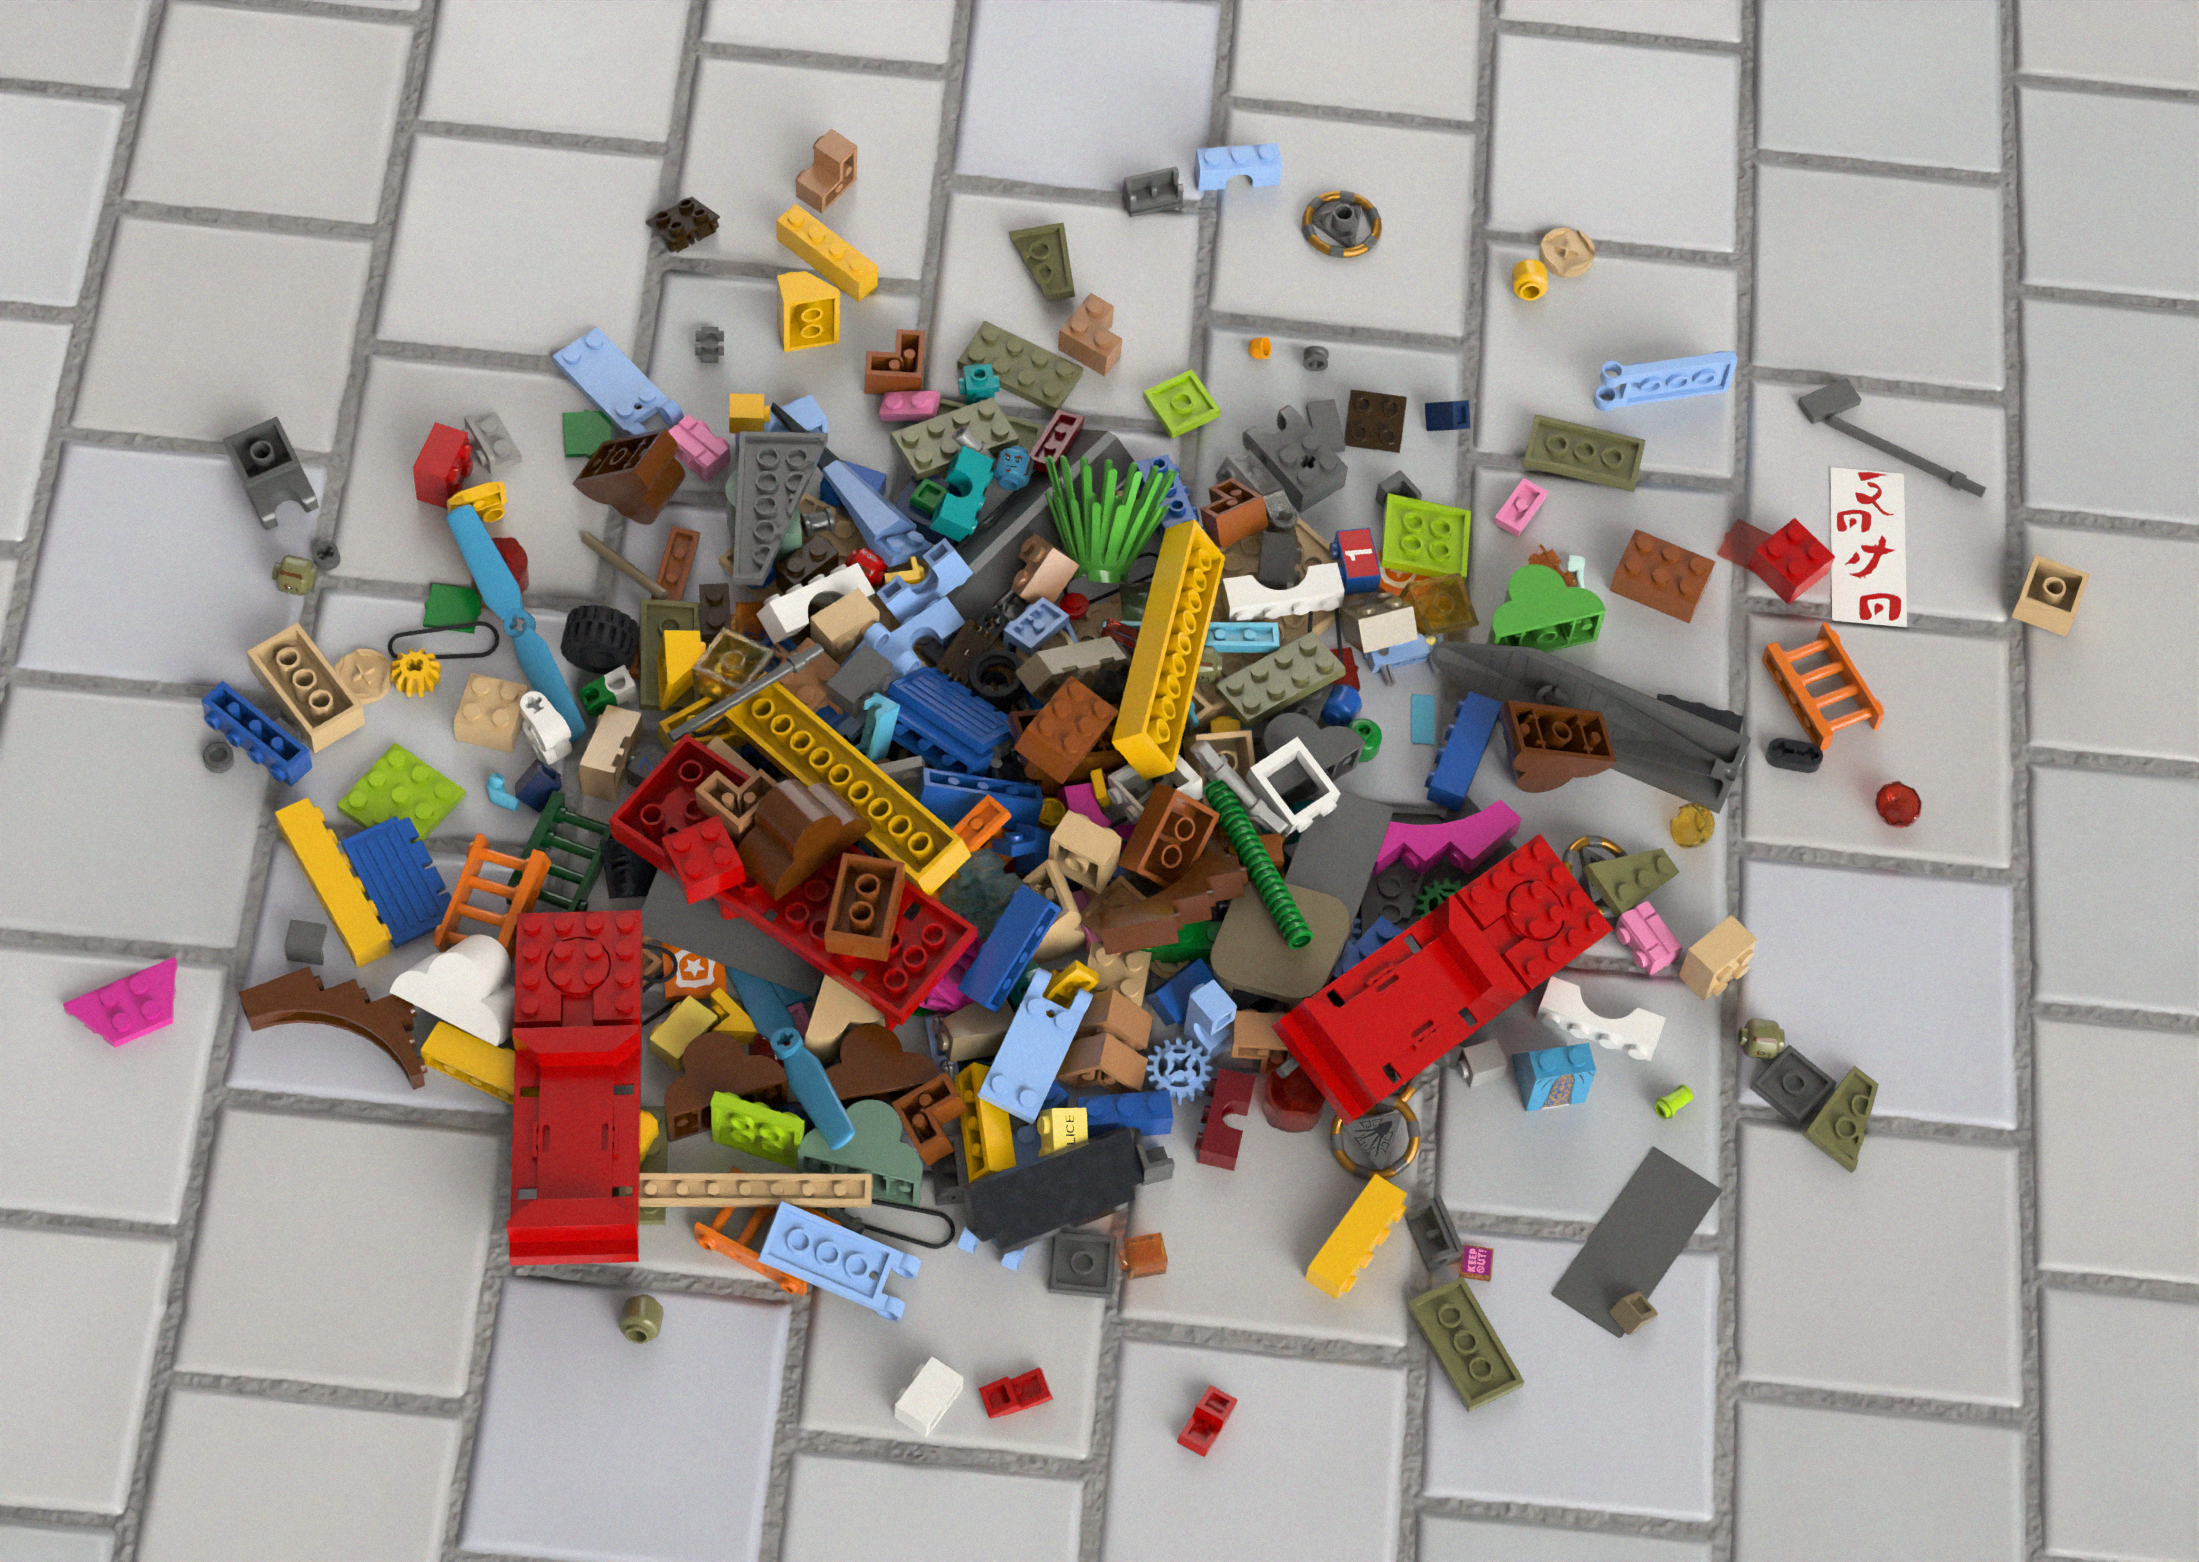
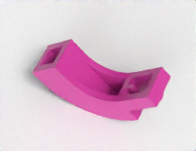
M1092 783L1066 786L1057 792L1058 800L1065 807V813L1070 810L1076 814H1083L1102 828H1108L1113 823L1100 811ZM1119 824L1112 830L1122 839H1130L1136 824ZM1121 843L1120 854L1123 853L1127 844Z

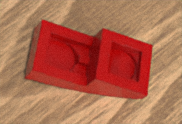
M1040 1367L1013 1379L1007 1376L978 1388L990 1419L1022 1411L1053 1399L1044 1372Z
M1210 1385L1196 1405L1193 1415L1179 1434L1177 1443L1205 1458L1229 1419L1238 1400Z

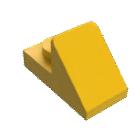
M720 987L710 994V1011L716 1014L718 1021L721 1022L712 1032L727 1034L737 1040L740 1045H757L761 1042V1034L757 1032L751 1018Z

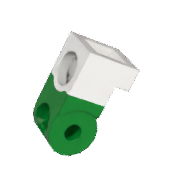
M622 665L584 686L579 691L578 697L590 717H597L604 713L607 705L616 707L626 701L630 704L639 699V694L625 665Z

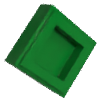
M924 478L910 497L909 504L933 516L937 503L950 491Z

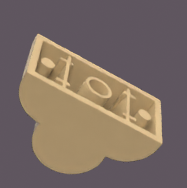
M1049 859L971 922L972 925L977 927V938L981 937L983 943H985L993 931L995 921L1007 909L1011 895L1023 884L1062 908L1032 956L1036 963H1046L1062 958L1075 951L1085 940V934L1080 925L1082 917L1061 867L1057 861Z
M856 969L850 977L860 982L865 974ZM825 974L805 1035L804 1048L816 1056L821 1065L828 1064L840 1056L842 1041L851 1030L866 1024H876L885 1027V1016L882 1012Z

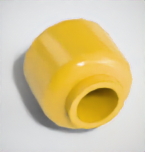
M1526 259L1514 266L1512 270V285L1516 296L1530 301L1538 299L1546 293L1548 289L1547 268L1542 262Z

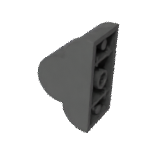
M1285 713L1275 717L1267 725L1256 755L1255 764L1298 737L1333 782L1356 768L1365 746V741L1355 731L1347 727L1330 726L1321 730L1313 720L1305 715ZM1297 759L1267 778L1289 808L1291 804L1306 799L1318 790V786Z

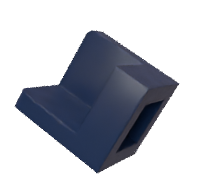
M1469 400L1425 403L1426 430L1470 429Z
M536 759L515 783L516 798L535 811L542 812L552 792H559L562 788L561 774L539 759Z

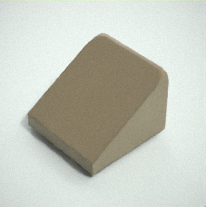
M1640 1291L1621 1298L1610 1310V1315L1627 1335L1633 1334L1658 1315L1657 1311Z

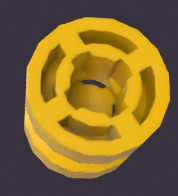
M1054 798L1044 799L1037 827L1051 833L1066 814L1064 805Z

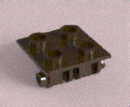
M690 197L681 200L677 205L666 211L657 213L653 218L647 220L646 224L669 240L666 245L671 253L674 251L679 253L681 250L689 247V244H695V239L701 241L702 238L704 239L714 234L716 229L719 228L717 219L720 216L695 198Z
M1351 389L1344 437L1345 445L1400 453L1407 397Z

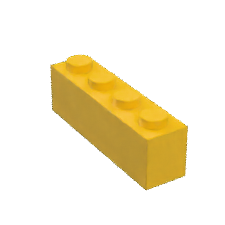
M796 203L776 220L777 240L858 303L878 286V266Z
M973 1062L954 1076L955 1085L969 1108L967 1112L960 1115L969 1183L1016 1166L1009 1113L976 1097L990 1067Z
M1375 1173L1309 1265L1305 1280L1336 1300L1343 1291L1348 1293L1357 1280V1277L1354 1275L1358 1269H1365L1372 1260L1374 1253L1371 1251L1375 1245L1382 1246L1391 1231L1388 1229L1393 1220L1398 1223L1406 1212L1407 1206L1404 1205L1407 1193Z

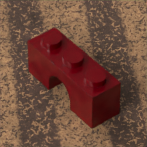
M1220 1068L1217 1079L1211 1078L1207 1096L1213 1098L1211 1106H1204L1201 1123L1206 1124L1205 1132H1198L1194 1150L1200 1151L1198 1163L1234 1171L1243 1130L1229 1127L1225 1124L1223 1118L1230 1114L1247 1116L1256 1076Z

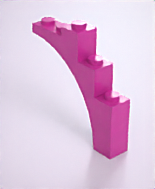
M1499 799L1479 813L1448 823L1413 825L1390 821L1371 874L1376 877L1391 863L1401 857L1409 869L1415 870L1422 876L1447 855L1450 862L1456 868H1461L1468 875L1517 834L1521 818Z

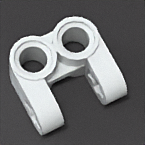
M531 691L523 695L520 700L521 714L524 718L522 723L523 736L534 750L537 758L549 766L572 753L573 749L569 741L571 731L561 714L554 709L542 693ZM529 704L539 705V712L536 713L533 707L529 708Z

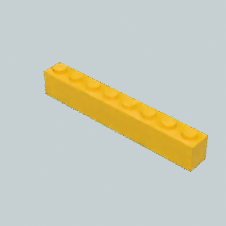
M439 1020L420 1049L426 1066L513 1105L515 1052L509 1048L501 1049L466 1033L463 1029L451 1023L448 1025ZM539 1087L522 1088V1097H539ZM641 1110L640 1164L646 1157L652 1142L659 1135L657 1119L651 1113Z

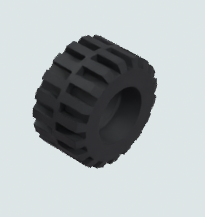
M598 605L579 606V608L571 610V613L567 616L560 646L561 654L566 657L569 663L588 672L608 674L622 665H625L626 669H630L634 662L640 627L637 626L638 623L620 610Z

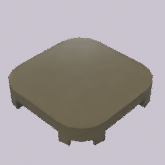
M1249 881V884L1243 885L1245 897L1232 899L1213 944L1210 960L1214 976L1221 983L1222 988L1233 993L1234 989H1239L1289 1003L1290 1009H1294L1304 999L1312 997L1329 985L1346 940H1350L1352 929L1347 907L1339 899L1331 895L1284 883L1305 922L1308 924L1309 930L1313 933L1312 940L1306 946L1299 949H1291L1288 947L1287 941L1284 940L1283 934L1279 931V927L1276 925L1275 919L1272 918L1271 912L1268 911L1266 904L1263 902V897L1260 896L1259 890L1256 889L1254 882Z

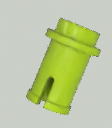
M1681 1084L1667 1096L1658 1097L1654 1104V1110L1660 1118L1671 1119L1675 1116L1677 1110L1694 1099L1693 1093L1688 1086Z

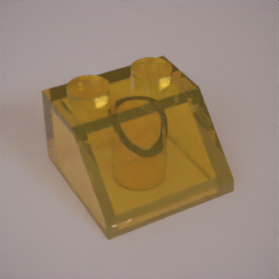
M1460 572L1409 582L1398 596L1413 606L1417 631L1425 637L1479 625Z
M723 627L692 667L693 690L720 702L755 681L774 657L775 651Z

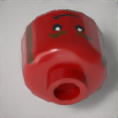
M868 547L853 550L845 562L846 567L858 563L872 588L882 587L884 584V573H889L887 571L888 566L884 563V560Z

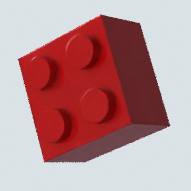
M435 422L413 466L417 500L447 509V500L456 492L462 490L463 480L465 477H470L474 462L471 461L470 457L472 446L469 445L468 432Z
M1794 518L1755 548L1748 567L1789 605L1828 574L1835 556Z
M719 815L661 838L664 856L688 905L746 882L743 863Z

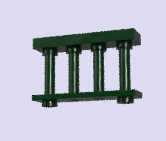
M553 791L520 858L524 860L528 857L530 858L533 849L545 852L546 848L551 849L555 847L591 860L585 874L554 863L550 865L547 874L579 885L573 899L542 888L537 900L563 908L567 912L587 911L589 904L587 899L604 866L601 845L599 844L598 848L594 849L557 836L555 830L558 824L565 822L603 835L601 840L613 839L610 824L608 825L568 811V807H565L564 794ZM514 870L507 885L511 887L519 885L523 876L522 871ZM506 898V904L511 905V899Z

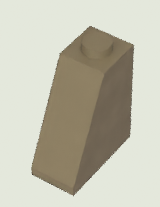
M1005 1000L998 1013L975 1001L942 1019L941 1032L937 1034L938 1047L941 1051H944L950 1062L995 1056L1015 1014L1007 1000Z

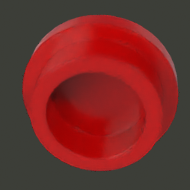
M1069 593L1061 598L1060 609L1070 615L1069 620H1079L1088 612L1089 601L1080 593Z

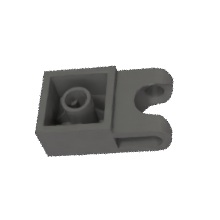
M1291 405L1285 406L1278 412L1277 426L1281 433L1269 434L1258 426H1252L1243 432L1242 439L1246 450L1250 449L1285 488L1282 494L1299 513L1304 512L1345 486L1348 467Z
M277 416L223 439L228 456L265 530L278 526L275 511L277 506L284 501L292 500L298 502L307 513L319 508L316 495Z

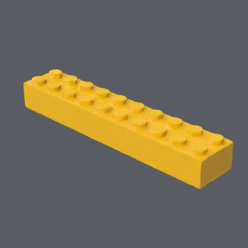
M1195 519L1165 529L1112 736V743L1116 750L1125 757L1130 766L1136 770L1143 780L1171 773L1175 770L1225 561V556Z
M765 671V672H764L761 676H759L758 678H760V677H762L763 675L767 674V672ZM779 682L773 683L723 713L732 729L789 779L799 780L807 788L817 783H827L871 824L872 830L862 836L860 840L880 858L904 862L906 880L927 895L931 896L971 857L961 837Z

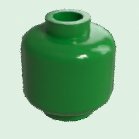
M1365 718L1350 722L1347 728L1355 731L1365 741V746L1358 762H1368L1374 759L1379 753L1381 746V729L1372 720Z

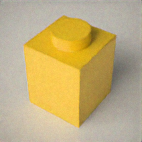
M730 393L729 433L740 434V431L764 432V423H770V406L764 405V394Z

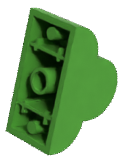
M1527 565L1518 569L1511 576L1504 604L1494 613L1486 644L1533 647L1546 653L1597 641L1606 609L1600 598L1593 592L1580 587L1567 588L1564 580L1555 570L1543 565Z

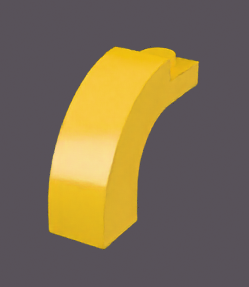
M1075 960L1061 973L1054 969L1050 972L1052 976L1042 997L1068 1010L1078 989L1081 988L1088 992L1100 982L1099 975L1094 970ZM1046 1012L1049 1018L1054 1017L1053 1014Z

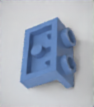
M1042 597L1035 604H1030L1015 621L1012 620L1005 626L1003 630V648L1009 651L1013 646H1017L1031 656L1069 623L1070 615Z

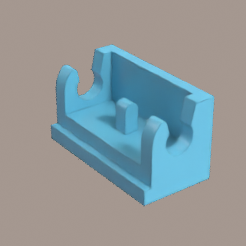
M877 692L873 693L872 697L864 703L863 709L868 710L861 741L854 746L861 753H866L865 757L873 763L888 755L900 708L899 704Z

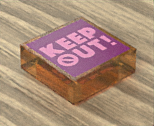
M1463 1245L1464 1250L1460 1260L1459 1277L1463 1276V1278L1490 1282L1494 1249Z

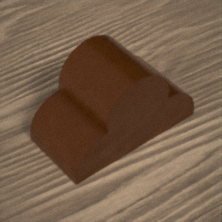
M664 428L602 442L575 479L573 485L588 498L602 504H611L623 516L639 524L650 525L654 523L684 481L685 471L674 457L678 452V445L673 436Z
M1507 700L1499 709V716L1503 726V737L1516 783L1521 791L1527 793L1551 791L1563 786L1572 778H1583L1602 773L1616 763L1605 721L1600 711Z
M1116 703V704H1110L1111 706H1113L1114 708H1116V709L1119 711V707H1118V704H1117V703ZM1042 709L1009 713L1006 722L1015 745L1026 727ZM1118 714L1106 733L1063 784H1060L1017 751L1025 775L1030 779L1036 780L1037 785L1041 786L1042 795L1057 797V792L1063 787L1091 783L1090 773L1092 770L1101 768L1106 774L1123 767L1128 761L1116 750L1112 743Z
M789 779L774 786L762 798L755 812L756 826L744 837L737 853L743 863L744 871L777 901L872 830L869 821L829 784L817 783L807 788L799 780Z
M876 1024L861 1025L851 1030L842 1041L840 1063L833 1065L825 1071L845 1111L854 1103L862 1100H879L894 1109L892 1105L894 1101L940 1075L938 1068L928 1057L915 1052H903L901 1042L895 1033L890 1032L884 1026Z
M709 1032L697 1036L687 1045L684 1051L683 1076L676 1079L669 1086L665 1094V1126L668 1141L670 1143L712 1130L711 1100L715 1091L723 1094L730 1092L739 1096L741 1100L750 1103L760 1102L769 1106L771 1110H777L784 1103H788V1079L783 1068L775 1060L767 1056H745L739 1042L727 1034Z

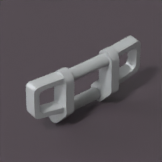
M1198 740L1190 748V751L1205 769V775L1210 781L1223 780L1243 801L1241 807L1248 817L1253 818L1272 834H1280L1288 826L1287 823L1267 807V804L1258 796L1255 790L1227 763L1228 759L1223 754L1218 755L1206 740Z

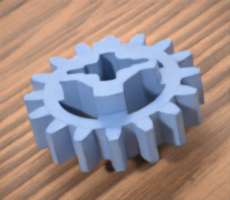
M1180 1038L1176 1039L1175 1045H1171L1168 1040H1165L1163 1049L1155 1046L1153 1055L1148 1056L1147 1065L1149 1066L1146 1067L1145 1076L1149 1077L1148 1087L1156 1086L1155 1091L1170 1090L1171 1098H1176L1178 1105H1181L1182 1099L1185 1097L1192 1103L1195 1093L1202 1097L1204 1095V1087H1209L1210 1076H1212L1213 1067L1208 1066L1210 1056H1201L1203 1048L1200 1046L1193 1049V1041L1191 1040L1186 1045H1182ZM1160 1065L1162 1066V1071L1164 1072L1163 1077H1161L1158 1068ZM1194 1066H1197L1199 1070L1198 1077L1196 1076V1072L1194 1071Z

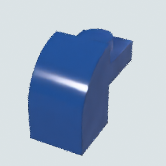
M1019 822L1016 823V832L1005 833V837L992 840V851L1009 857H1016V870L1030 874L1048 859L1050 837L1052 834L1045 829Z

